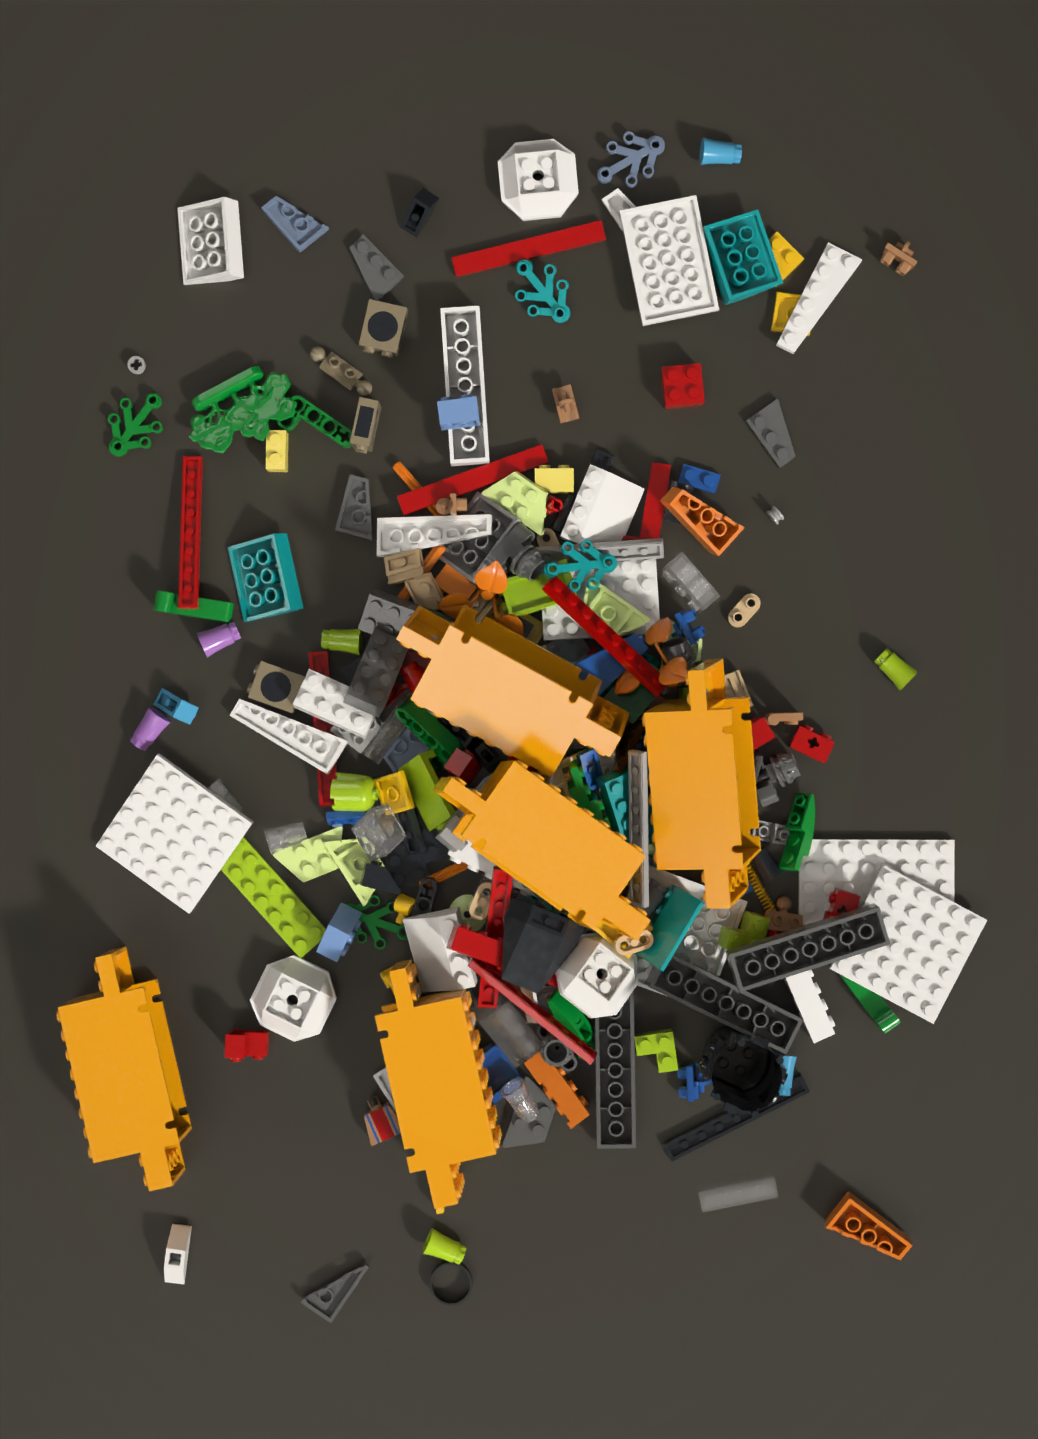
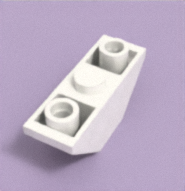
M172 1224L164 1263L165 1282L185 1284L192 1226Z

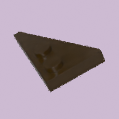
M644 713L634 724L627 720L622 737L616 746L614 770L618 774L623 771L628 762V750L635 749L645 730L642 724Z

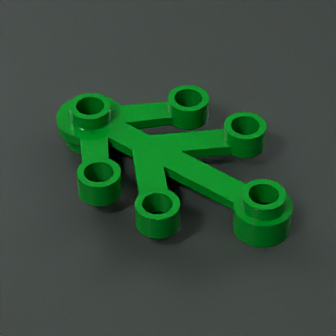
M150 393L146 396V404L134 420L132 419L131 400L128 398L121 399L120 407L123 409L126 431L122 436L119 427L121 422L120 416L115 413L109 415L108 421L112 425L113 439L109 443V450L114 456L121 457L129 449H148L151 447L152 442L148 437H141L138 441H129L132 435L151 432L158 434L163 431V425L159 421H154L150 425L140 426L152 409H158L162 405V398L157 393ZM156 397V402L151 404L150 399ZM129 401V406L123 407V403ZM114 416L118 418L116 423L111 421ZM155 424L160 425V429L157 431L154 430ZM145 439L148 440L147 446L142 445V441ZM117 443L121 444L120 450L115 449Z
M372 895L365 906L361 903L358 905L347 903L346 905L361 912L370 906H378L381 899L378 895ZM376 897L378 903L373 904L371 898ZM390 901L387 906L369 915L362 913L359 918L360 921L366 923L375 941L374 945L379 950L386 946V940L381 937L377 927L397 933V936L402 940L408 939L407 935L401 933V930L405 928L404 924L399 926L379 919L388 913L396 912L389 908V905L394 904L395 901ZM360 926L358 931H355L356 940L359 943H365L368 939V934L362 931ZM359 934L365 935L366 938L364 941H361L359 939ZM378 940H382L384 942V945L382 947H379L377 945Z

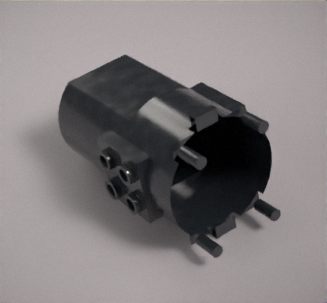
M729 1026L720 1028L707 1040L703 1055L698 1063V1066H700L699 1070L702 1076L709 1078L713 1086L710 1096L716 1101L725 1102L723 1110L736 1115L738 1110L741 1109L752 1115L753 1118H758L759 1109L767 1105L771 1106L772 1102L776 1103L780 1094L781 1084L784 1085L788 1077L787 1069L782 1064L784 1062L783 1055L769 1048V1040L758 1035L755 1037L743 1034Z

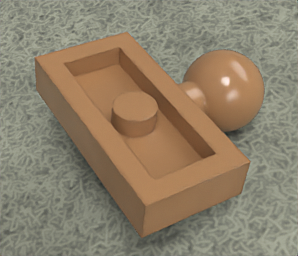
M782 896L776 901V906L780 912L765 911V916L770 918L767 931L774 930L782 933L803 926V915L788 913L792 902L786 896Z

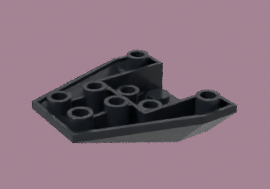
M511 898L504 916L501 979L538 994L577 947L584 926L533 904Z

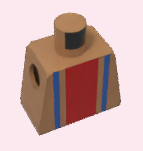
M378 1096L369 1098L367 1102L371 1110L365 1112L364 1119L370 1144L373 1146L401 1134L397 1114L390 1102L381 1105Z

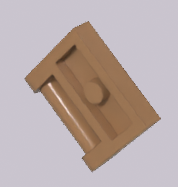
M803 712L768 713L764 718L768 725H777L779 721H784V724L795 725L798 724L799 720H803Z

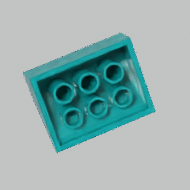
M759 210L703 227L710 266L724 306L783 284Z
M287 533L271 534L228 547L244 622L304 609Z
M674 884L667 888L666 893L663 895L665 897L661 904L659 903L654 911L655 915L649 922V925L653 927L651 931L654 938L652 946L646 950L636 952L637 955L661 971L665 970L704 905V902Z

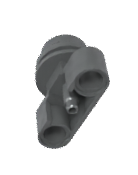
M519 523L487 555L484 564L488 566L495 560H498L504 571L511 564L510 571L513 574L532 582L541 575L546 561L541 557L540 551L531 545L535 534L522 523Z
M685 637L670 639L662 644L663 653L668 662L676 657H683L687 662V670L706 661L694 662L697 658L696 654ZM686 681L681 682L677 685L679 686L683 684L684 686H687ZM668 686L661 694L678 691L677 686Z
M759 749L754 750V757L762 756ZM792 752L787 754L778 753L776 754L777 758L770 755L771 763L768 765L765 764L763 759L756 782L757 795L763 807L780 801L773 783L779 781L781 786L785 787L786 781L790 784L796 777L801 775Z
M538 1024L537 1034L542 1040L540 1054L543 1060L550 1066H560L567 1072L573 1071L577 1067V1056L574 1051L553 1034H543L540 1030L543 1026ZM571 1058L574 1060L571 1066L565 1065Z

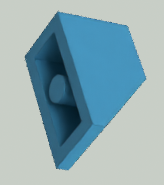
M164 688L161 689L153 704L170 716L189 725L199 707Z

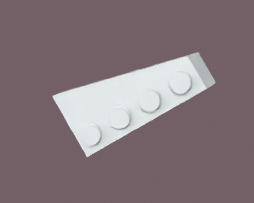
M812 970L787 977L784 981L793 995L792 999L798 1011H800V1017L803 1019L809 1037L813 1043H816L835 1034L832 1028L835 1026L831 1015L827 1016L826 1014L828 1007L824 999L820 1000L818 994L821 993L817 982L813 983L811 977L814 974Z

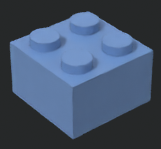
M464 394L459 399L443 397L441 401H437L441 430L480 426L477 397H472V394Z
M341 902L316 952L336 962L341 955L345 956L349 949L348 945L352 944L356 933L353 931L357 932L362 923L359 920L362 912Z

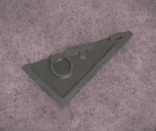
M367 1263L360 1265L305 1296L300 1303L332 1323L370 1265Z

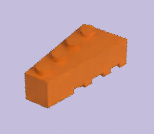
M672 487L660 500L709 553L720 556L745 528L680 488Z
M540 1048L524 1060L525 1066L539 1085L542 1084V1089L551 1101L554 1100L557 1111L560 1115L566 1116L568 1119L567 1125L570 1129L590 1115L589 1108L587 1107L590 1104L583 1095L581 1097L576 1092L577 1086L572 1080L568 1081L564 1076L566 1072L560 1066H550L543 1060Z
M849 1191L825 1219L827 1229L835 1230L843 1236L858 1240L860 1243L874 1247L878 1251L898 1260H901L913 1246L908 1235Z

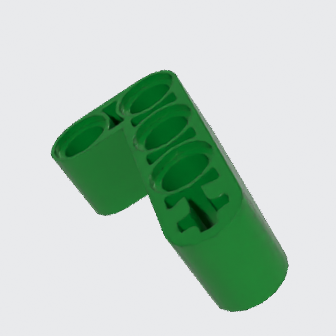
M301 396L291 397L292 400L303 403L302 408L296 410L295 415L291 417V424L283 426L282 421L277 420L278 425L283 430L292 431L302 419L341 447H352L350 440L343 442L342 437L338 435L340 431L341 434L344 436L348 435L351 439L352 431ZM312 412L319 414L318 419L315 421L309 420V415ZM328 423L335 424V428L331 432L325 431V426Z
M156 590L153 610L231 623L234 603L199 598L198 609H179L178 594Z
M409 697L395 710V714L430 750H434L436 757L430 760V763L436 771L442 772L445 770L444 766L456 748L462 751L463 746L425 708L415 705L414 701L410 700L411 697Z
M840 975L884 1034L901 1023L880 995Z

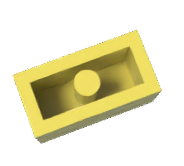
M270 430L266 437V470L268 472H288V433L286 430Z
M539 465V468H535V484L547 491L548 494H573L574 468H570V465H558V468H550V465Z

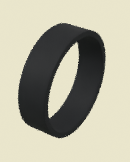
M449 1261L440 1263L435 1267L430 1277V1290L433 1297L441 1304L448 1306L464 1302L472 1290L473 1280L471 1272L463 1263H460V1265ZM447 1265H455L467 1273L470 1287L462 1298L445 1300L435 1292L432 1279L440 1268Z

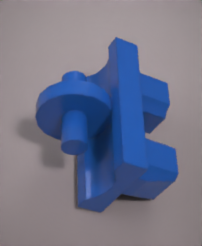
M694 609L685 612L682 610L675 614L678 622L673 624L676 632L671 634L672 637L677 635L685 637L692 646L699 642V639L706 634L702 625L693 629L690 624L691 621L697 618Z
M691 1063L677 1070L678 1079H687V1086H679V1097L688 1098V1102H694L695 1099H699V1092H705L704 1086L709 1085L710 1080L704 1079L701 1072L698 1073L697 1063Z

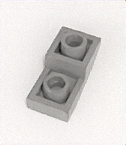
M760 820L759 829H751V835H760L761 841L786 845L790 832L786 829V825Z

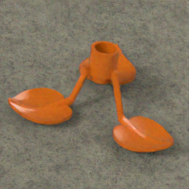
M498 560L481 568L476 573L475 582L480 590H477V594L472 600L469 601L465 593L455 592L445 596L439 602V609L449 617L456 619L464 604L472 608L470 605L479 596L485 600L492 599L494 615L497 620L495 622L524 637V626L517 616L512 614H504L500 618L498 616L497 596L495 594L504 592L508 584L506 573Z
M666 617L650 626L646 632L645 641L649 645L655 644L656 649L666 664L658 671L660 673L659 682L663 685H669V687H675L679 683L686 681V674L688 673L687 662L683 657H676L668 662L659 646V642L666 641L671 633V620ZM626 669L616 681L615 694H627L635 690L640 682Z

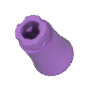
M235 622L225 623L219 627L197 633L207 658L241 638Z
M149 706L142 721L133 733L134 736L130 739V742L137 748L146 751L163 729L171 723V720L159 710Z

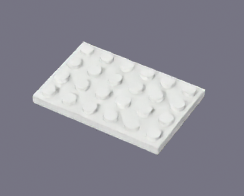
M696 195L620 210L642 326L719 311Z
M656 559L617 561L616 569L611 573H605L599 583L650 618L649 623L624 636L632 633L646 635L650 626L660 620ZM605 562L606 565H611V562ZM591 569L581 582L580 589L576 592L583 602L587 578L589 576L594 577L598 569ZM580 571L570 572L573 580ZM559 605L542 610L544 642L593 639Z

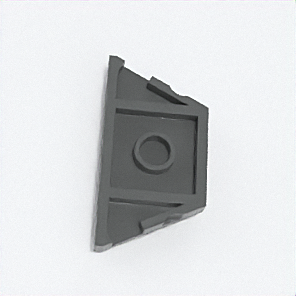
M527 1075L525 1076L502 1145L504 1148L545 1142L556 1110L555 1102L551 1101L545 1092Z

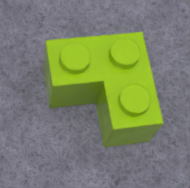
M744 911L740 929L722 926L717 945L729 950L766 938L770 918L759 913Z
M672 1028L634 1033L637 1056L656 1054L659 1073L678 1070Z

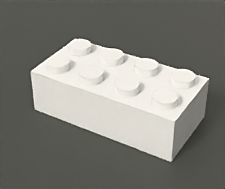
M311 669L308 670L293 702L294 708L364 739L375 718L371 714L343 703L349 686Z

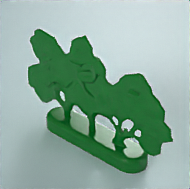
M254 366L198 395L192 400L194 409L199 412L211 407L212 409L207 416L195 415L192 417L190 422L192 431L188 437L193 442H199L201 448L212 449L218 453H224L230 446L233 433L236 430H240L242 436H254L255 439L264 441L270 431L269 419L283 421L295 415L297 402L284 396L291 385L287 375L271 372L263 385H255L262 380L264 375L259 366ZM250 387L249 396H237V393ZM261 389L263 393L259 394L257 390ZM232 396L234 405L226 410L219 408L218 403ZM220 411H223L225 415H220ZM215 412H217V422L212 423V415H216Z

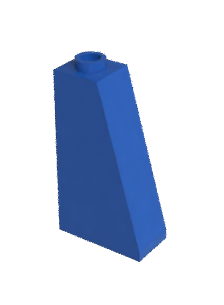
M632 633L623 638L640 655L648 649L646 639L641 634L636 635ZM604 648L573 663V665L582 669L579 674L581 680H585L590 673L603 681L597 695H600L626 670Z

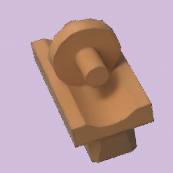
M909 241L905 245L897 242L895 247L888 243L882 251L883 255L880 260L882 264L888 267L893 259L900 264L895 271L901 276L912 270L918 261L911 257L914 251L908 248L911 244Z
M571 384L552 389L560 424L579 419Z
M456 493L450 494V500L447 498L438 500L436 510L444 516L448 514L450 516L467 515V498H456Z

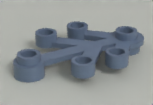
M626 132L623 136L624 143L627 145L633 143L644 147L639 151L618 146L615 141L608 142L606 150L609 154H619L627 157L611 167H601L597 173L598 181L602 184H607L612 180L613 174L632 164L630 174L626 178V185L629 188L635 187L641 159L648 154L647 165L644 166L642 174L645 178H651L654 174L653 167L656 156L660 155L665 149V142L661 137L652 136L649 139L635 136L633 132ZM630 135L633 139L627 141L625 137ZM652 143H658L659 147L653 148ZM614 145L616 149L611 151L609 146ZM651 169L652 173L648 175L645 173V170ZM607 171L609 175L603 177L601 173ZM633 178L635 183L629 184L628 179Z

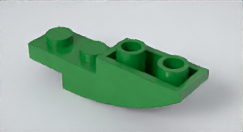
M577 760L570 761L569 768L573 780L568 781L567 784L572 799L577 802L576 806L586 808L594 814L592 818L599 821L602 820L611 826L608 815L604 816L602 812L605 809L602 798L598 799L596 792L591 793L589 784H584L582 777H585L582 765L578 766Z
M796 793L786 825V829L790 832L779 865L783 870L799 871L803 856H809L815 825V800L812 793Z
M556 988L547 1000L554 1018L593 1049L595 1045L592 1037L595 1032L582 1011L560 995L559 988Z

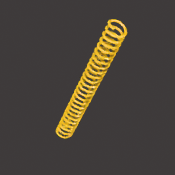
M748 863L747 866L749 867H747V870H750L748 874L752 873L748 878L753 877L749 882L756 880L751 885L758 883L753 889L759 887L754 892L762 890L756 895L764 893L758 899L765 897L760 902L767 900L762 906L768 904L764 909L771 907L768 910L776 911L775 905H771L773 902L770 901L771 898H768L767 891H764L765 888L762 886L761 881H759V877H757L758 874H755L754 867Z

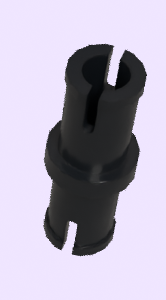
M570 494L565 495L563 507L556 512L557 515L549 528L561 534L576 497Z

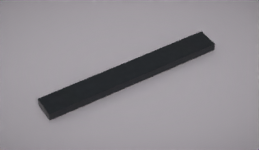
M799 1074L793 1077L790 1096L779 1095L776 1103L772 1102L771 1106L767 1105L758 1110V1118L809 1093L810 1091L802 1075ZM741 1109L738 1110L736 1115L725 1111L664 1142L663 1145L671 1161H674L758 1118H753L752 1115Z

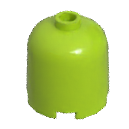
M336 772L337 779H332L330 798L334 799L332 808L335 811H368L374 805L375 800H378L379 789L376 788L375 782L370 776Z

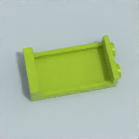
M567 559L560 560L557 565L568 564ZM550 566L549 570L555 572L554 567ZM570 572L558 573L557 575L567 587L569 582L573 580ZM543 573L532 582L518 576L507 578V588L499 594V596L504 595L505 603H502L504 613L519 617L557 606L558 604L542 590L544 585L551 579H547Z
M432 749L418 754L399 768L398 771L404 770L412 798L428 830L437 829L440 831L456 811L450 802L433 791L439 779L429 762L436 757Z

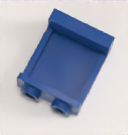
M489 1043L483 1048L485 1056L483 1068L487 1067L489 1079L487 1085L488 1087L491 1086L493 1091L492 1106L524 1082L523 1077L497 1043L494 1045Z

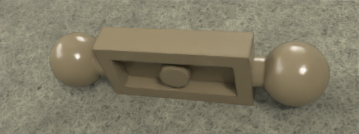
M315 346L311 349L310 357L313 361L322 362L319 367L321 370L350 391L356 386L360 395L367 396L371 393V383L367 380L361 381L360 379L363 374L333 352L326 356L325 350L320 346Z

